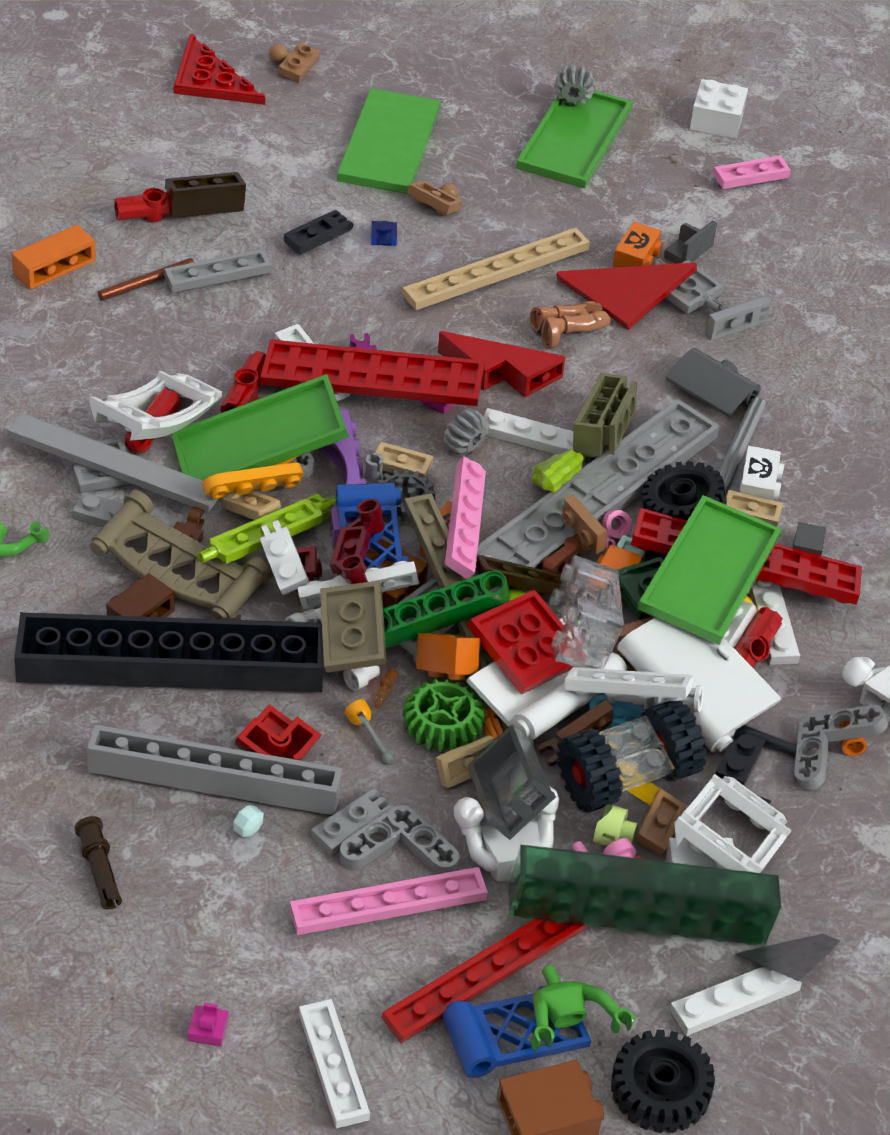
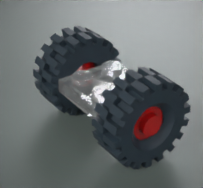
M666 701L644 710L645 712H642L640 718L601 732L591 728L560 739L561 741L557 745L559 749L556 751V755L560 759L557 760V764L562 771L560 773L561 779H564L566 783L564 787L567 792H570L572 801H576V807L583 809L585 813H590L605 807V805L619 802V797L622 796V792L661 777L663 779L666 778L668 782H674L704 769L703 766L706 765L704 757L707 756V751L703 748L705 739L700 735L702 730L700 725L695 723L696 717L694 713H689L690 708L687 705H683V701Z

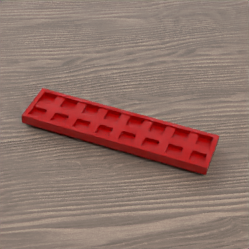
M270 339L260 380L261 385L291 388L327 374L333 391L338 393L478 407L485 361Z
M640 508L631 545L643 551H655L667 556L688 520ZM775 544L756 581H768L778 584L783 588L806 591L812 596L821 595L832 598L839 603L857 605L860 596L862 566Z

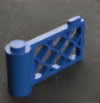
M394 483L337 484L336 509L340 529L350 525L346 522L345 517H360L357 506L366 499H377L383 511L382 516H390L391 521L385 525L384 530L375 534L370 539L367 550L372 548L381 555L374 562L365 556L364 563L367 566L366 569H381L382 567L379 565L386 559L392 563L399 561L408 562V556H402L396 506L401 505L400 488H395ZM383 536L393 542L388 549L376 543Z
M533 994L473 1006L470 1002L459 1000L449 1004L442 1015L443 1022L463 1070L470 1078L484 1076L495 1069V1067L590 1047L592 1040L582 1021L576 1025L569 1026V1028L576 1031L579 1038L568 1039L558 1034L561 1028L556 1027L551 1047L548 1048L547 1045H542L538 1050H533L531 1042L527 1041L531 1032H534L537 1028L536 1018L534 1017L530 1021L515 1013L517 1008L527 1007L534 1011L532 1005ZM495 1013L506 1020L500 1028L488 1022L485 1015ZM510 1021L527 1029L523 1038L506 1031ZM502 1038L517 1045L518 1048L515 1052L502 1054L498 1042Z

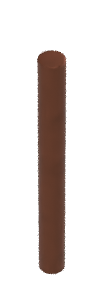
M192 258L102 289L98 291L99 299L103 301L165 278V268L194 263Z

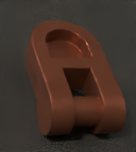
M576 537L566 538L561 549L543 559L540 569L567 575L578 566V553L580 552L581 541Z

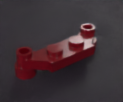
M377 499L362 501L357 506L360 517L347 527H341L330 567L333 574L339 573L349 584L368 582L365 574L366 566L364 559L371 535L378 534L385 528L381 517L383 511Z

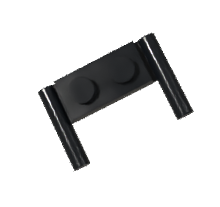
M743 725L735 732L732 738L734 742L729 744L715 775L721 779L724 776L732 777L745 786L764 746L794 757L797 745ZM759 796L761 799H763L764 801H766L768 804H771V800H768V799H766V798H763V797Z

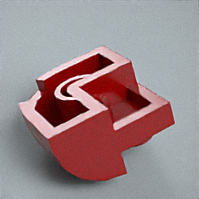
M268 704L257 718L254 717L237 736L234 745L243 751L301 760L319 740L321 734L298 716L292 721Z

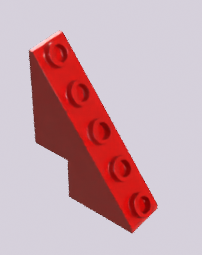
M445 331L439 332L438 353L442 356L485 361L481 386L483 391L505 380L522 396L527 397L563 377L565 357L563 355Z

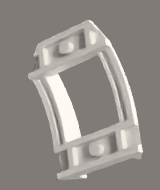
M158 371L155 379L136 390L118 395H108L107 401L90 397L89 403L95 422L110 421L125 426V430L131 432L130 441L160 438L181 430L201 417L222 397V391L187 374L176 373V375H169ZM164 388L174 390L180 397L193 400V404L188 408L163 417H153L144 412L157 394Z
M715 774L674 823L677 847L684 839L688 840L693 850L703 855L707 854L716 861L715 864L720 870L736 876L731 886L754 882L792 831L785 826L787 820L781 812L734 778L724 776L721 779ZM719 795L725 798L724 802L730 808L736 811L741 810L748 815L750 821L756 827L770 831V834L751 858L700 821Z

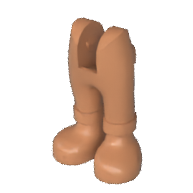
M586 301L574 305L559 304L554 305L553 308L537 306L530 312L531 327L535 332L542 331V343L547 349L555 348L559 344L561 333L588 332L609 326L611 319L605 311H602L601 304L594 301Z

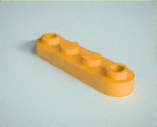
M288 463L215 474L206 478L201 485L206 496L219 499L227 494L237 493V495H244L258 489L266 492L279 486L292 488L301 483L300 479L304 477V472L300 463Z

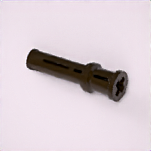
M96 816L85 817L74 826L75 834L81 839V854L90 863L102 908L114 909L116 908L114 899L116 904L120 905L122 898L119 894L108 858L110 845L104 839L102 833L103 822Z

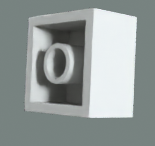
M701 79L693 106L690 130L737 139L744 114L748 88L736 84L730 85L719 83L715 80Z

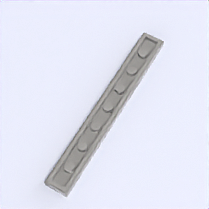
M23 413L19 415L7 430L8 438L189 506L203 509L205 512H209L218 500L213 499L212 496L205 495L201 485L203 480Z

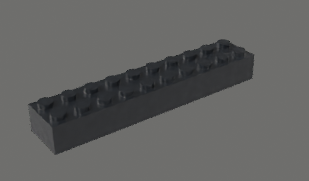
M20 612L14 656L16 682L322 692L324 666L322 623Z

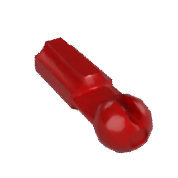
M164 388L157 394L144 412L153 417L174 414L181 405L180 396L174 390ZM130 431L126 433L124 438L126 447L134 454H142L148 451L154 440L130 441Z

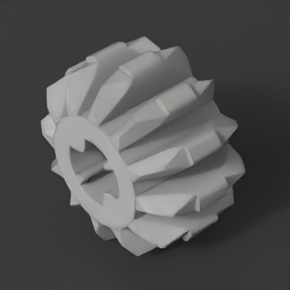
M574 64L572 68L565 66L562 71L558 72L554 88L558 92V99L565 98L566 104L571 101L576 106L578 101L585 104L586 100L593 96L596 82L592 71H585L584 66L577 68Z
M472 408L464 409L458 416H454L453 421L449 423V427L444 433V442L456 454L461 456L470 455L484 441V437L488 434L489 422L477 410Z

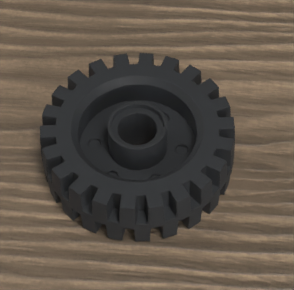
M687 461L686 465L683 466L682 462H675L676 467H672L670 464L665 465V471L659 468L655 471L656 475L650 474L647 477L648 481L644 482L642 488L644 509L684 520L689 519L703 495L727 505L724 479L720 476V472L717 469L714 470L710 465L705 467L704 463L698 462L696 466H694L693 461Z
M657 1030L653 1037L651 1031H645L642 1038L638 1034L632 1037L630 1043L626 1042L617 1054L611 1080V1092H613L615 1104L619 1103V1110L623 1115L629 1112L628 1120L633 1124L638 1119L641 1120L640 1127L648 1130L649 1125L652 1124L654 1125V1132L662 1133L663 1127H667L668 1133L676 1132L678 1126L683 1131L689 1128L690 1123L696 1124L700 1120L701 1115L704 1116L710 1104L715 1084L713 1064H709L710 1057L707 1053L701 1054L702 1047L698 1043L691 1047V1038L684 1035L682 1040H678V1032L671 1031L670 1036L665 1037L664 1030Z

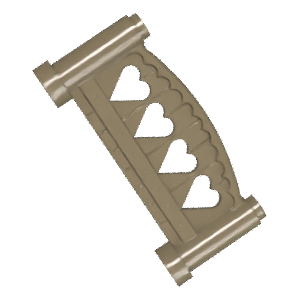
M132 490L124 499V505L92 538L90 548L95 554L103 556L111 552L139 578H143L150 573L174 590L175 598L210 608V616H216L217 619L232 618L259 586L266 585L273 576L270 565L257 556L250 557L243 566L234 561L225 564L219 558H214L201 564V561L199 562L197 558V552L209 547L151 516L150 513L154 510V505L150 498L139 490ZM148 536L147 550L143 553H137L133 547L130 548L124 545L127 541ZM171 549V563L168 566H160L158 561H151L148 558L152 554ZM195 563V576L191 580H185L181 574H174L172 572L174 568ZM215 576L220 577L217 593L210 594L206 591V588H199L196 585L200 581Z

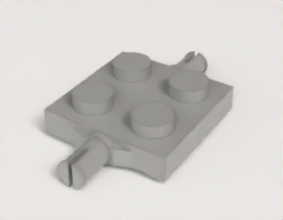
M658 259L654 262L653 265H661L666 263H664L661 259ZM686 260V261H684V262H682V263H692V262L689 261V260ZM697 267L696 272L665 298L686 314L701 306H708L714 312L722 310L723 304L715 298L723 294L724 285Z

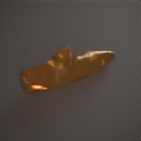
M388 669L384 679L380 681L374 708L378 709L387 699L398 675L396 670Z

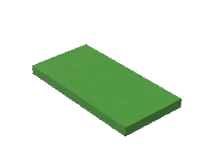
M371 88L338 170L337 181L408 194L409 184L415 181L440 111L441 100Z
M594 90L593 96L587 99L585 104L578 101L575 106L574 102L570 101L566 104L565 98L558 99L557 96L517 159L516 169L585 189L632 110L633 101Z
M327 374L188 425L171 434L182 473L203 481L219 473L273 466L349 437Z
M703 495L641 597L637 609L720 645L779 539L782 529Z

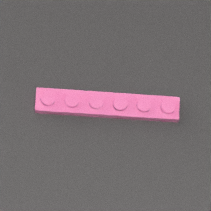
M463 456L456 466L445 565L465 579H468L475 574L486 471L479 463Z
M474 867L290 901V913L296 934L303 935L487 900L488 891L480 868Z

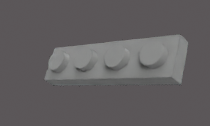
M264 249L165 268L164 277L172 293L272 273V264Z

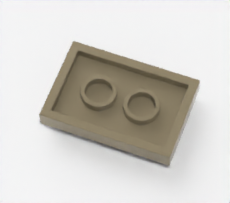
M380 580L321 588L323 657L326 673L386 665L382 586Z

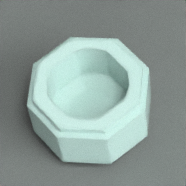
M248 805L244 807L233 821V830L242 837H251L263 824L264 813L255 806Z

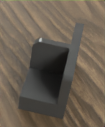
M712 220L701 230L688 223L682 224L679 239L665 249L664 258L675 264L686 260L691 262L696 260L713 246L717 222Z

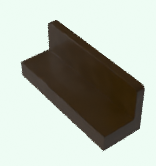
M238 172L165 179V189L171 197L170 215L172 218L244 210L246 183Z

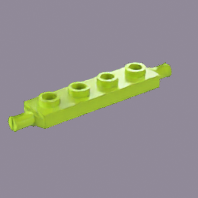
M330 497L317 503L308 499L301 500L210 538L209 548L197 552V558L199 562L201 561V564L214 558H219L225 564L233 562L263 549L260 538L265 535L261 526L267 524L270 532H275L272 522L278 519L281 528L287 526L291 536H294L322 524V513L332 509L334 503Z

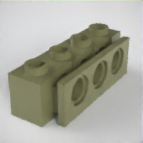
M600 373L573 425L574 452L581 453L585 457H600L604 450V445L609 446V454H615L636 412L637 382L632 381L630 386L627 387V376Z

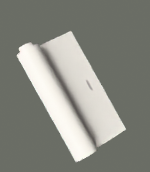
M655 617L627 634L617 646V650L636 671L692 675V688H696L697 685L703 686V703L700 713L694 712V709H690L689 713H694L696 717L695 723L700 725L702 730L700 735L704 737L705 745L712 753L726 751L729 744L734 742L732 737L736 729L781 701V697L725 638L718 645Z
M562 618L560 619L562 624L589 655L586 662L578 667L627 671L624 660L618 654L608 653L599 658ZM495 661L470 676L466 681L508 727L513 724L531 740H534L602 694L592 692L591 694L581 695L575 691H566L565 678L570 672L568 671L521 695Z

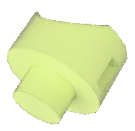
M605 805L603 817L597 822L593 842L596 845L607 847L612 842L622 838H628L633 843L637 823L627 821L628 809Z

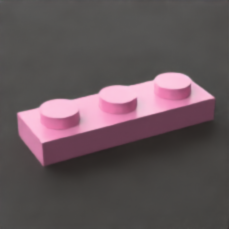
M782 156L716 166L714 167L713 175L722 189H730L786 179L790 177L791 169Z

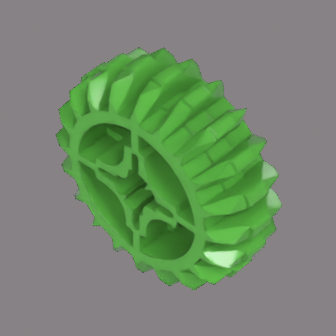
M435 678L432 684L423 681L421 688L414 687L412 693L408 694L405 699V706L402 712V716H404V729L408 730L409 738H415L417 746L425 743L428 751L433 747L438 748L439 753L443 749L451 751L456 749V747L474 742L476 737L480 736L483 724L485 723L483 701H479L478 693H472L470 685L461 687L460 680L455 684L450 683L448 679L444 682H439Z

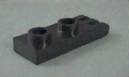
M333 210L285 233L284 242L301 255L351 231L354 224L347 220L344 215H341L339 211Z

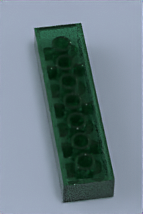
M520 844L509 882V916L521 917L523 919L550 920L557 923L584 924L590 927L601 926L617 928L619 930L644 931L652 934L678 935L685 938L712 939L718 942L746 943L747 945L765 946L781 909L779 875Z

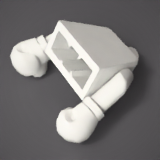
M852 658L844 666L842 678L846 683L854 687L864 685L859 703L864 706H881L890 722V665L888 667L872 669L875 663L870 658Z
M552 787L550 789L555 793L556 798L511 840L506 838L490 823H480L484 816V811L476 799L464 797L455 804L454 817L461 828L462 834L466 837L471 859L485 871L490 872L494 880L498 882L513 880L517 890H526L533 885L532 876L540 873L541 863L547 861L554 843L553 820H555L559 797L557 791Z

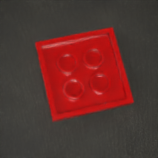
M535 589L470 619L467 624V628L475 638H480V644L521 695L570 671L573 667L584 664L589 658V655Z

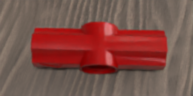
M148 188L143 192V195L114 199L117 221L144 218L150 222H158L164 219L165 215L170 214L171 197L168 192H164L159 188Z
M256 351L253 354H249L243 367L235 372L234 383L221 405V413L258 399V390L261 386L260 376L266 357L265 353Z
M768 607L760 608L734 647L752 668L755 667L758 661H763L768 657L770 642L782 625L781 621L783 618L778 612Z

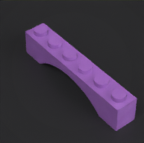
M349 409L340 410L349 437L321 447L318 451L335 464L343 476L345 484H366L365 479H360V476L363 475L362 459H357L360 453L359 440H354L353 438L356 437L355 420H350ZM336 504L331 509L330 517L333 550L340 533ZM345 517L346 522L349 524L358 519V517Z

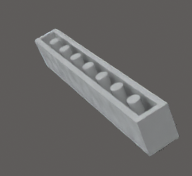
M96 724L87 746L89 773L326 815H334L336 813L341 795L343 768Z

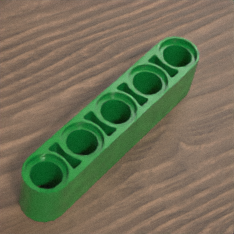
M488 571L384 608V627H387L384 630L385 647L388 648L417 638L418 633H431L468 620L508 602L511 596L506 577L500 571ZM495 587H500V589H499L498 591H494V592H491V591H490L491 589H493V588H495ZM472 597L471 600L462 602L464 598ZM444 607L441 611L433 612L436 608ZM410 617H415L414 620L410 622H405L406 619Z

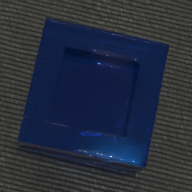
M372 221L371 245L396 246L397 222Z

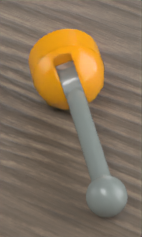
M359 699L349 704L344 711L348 720L355 726H364L382 754L381 759L383 763H392L394 760L393 754L387 752L368 723L371 719V709L364 699Z

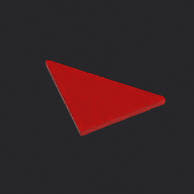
M194 34L189 35L173 86V94L265 105L266 96L263 93H258L254 89L253 84L243 76L237 75L235 69L226 61L217 58L215 52L206 44H201L196 40Z
M692 262L558 271L556 275L560 282L587 301L600 303L603 308L602 311H605L611 318L629 330L696 272L697 264Z

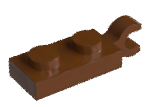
M607 699L556 732L554 738L542 742L538 746L539 753L542 754L546 750L554 751V755L547 759V763L549 766L556 765L557 760H560L556 755L560 739L591 728L602 732L611 725L612 719H614L613 707Z

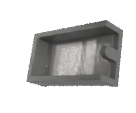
M513 724L468 765L488 823L509 840L556 798L555 793L550 789L533 747L534 742Z

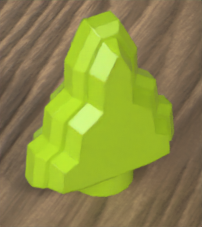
M571 449L561 454H555L550 459L534 466V474L531 480L534 485L555 493L564 483L571 480L575 474L581 471L584 458L581 453H576Z

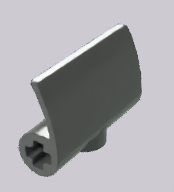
M697 348L690 349L666 376L667 381L727 417H731L741 403L749 406L752 398L758 397L761 390L760 385L739 374L737 367L731 361L723 360L719 362Z

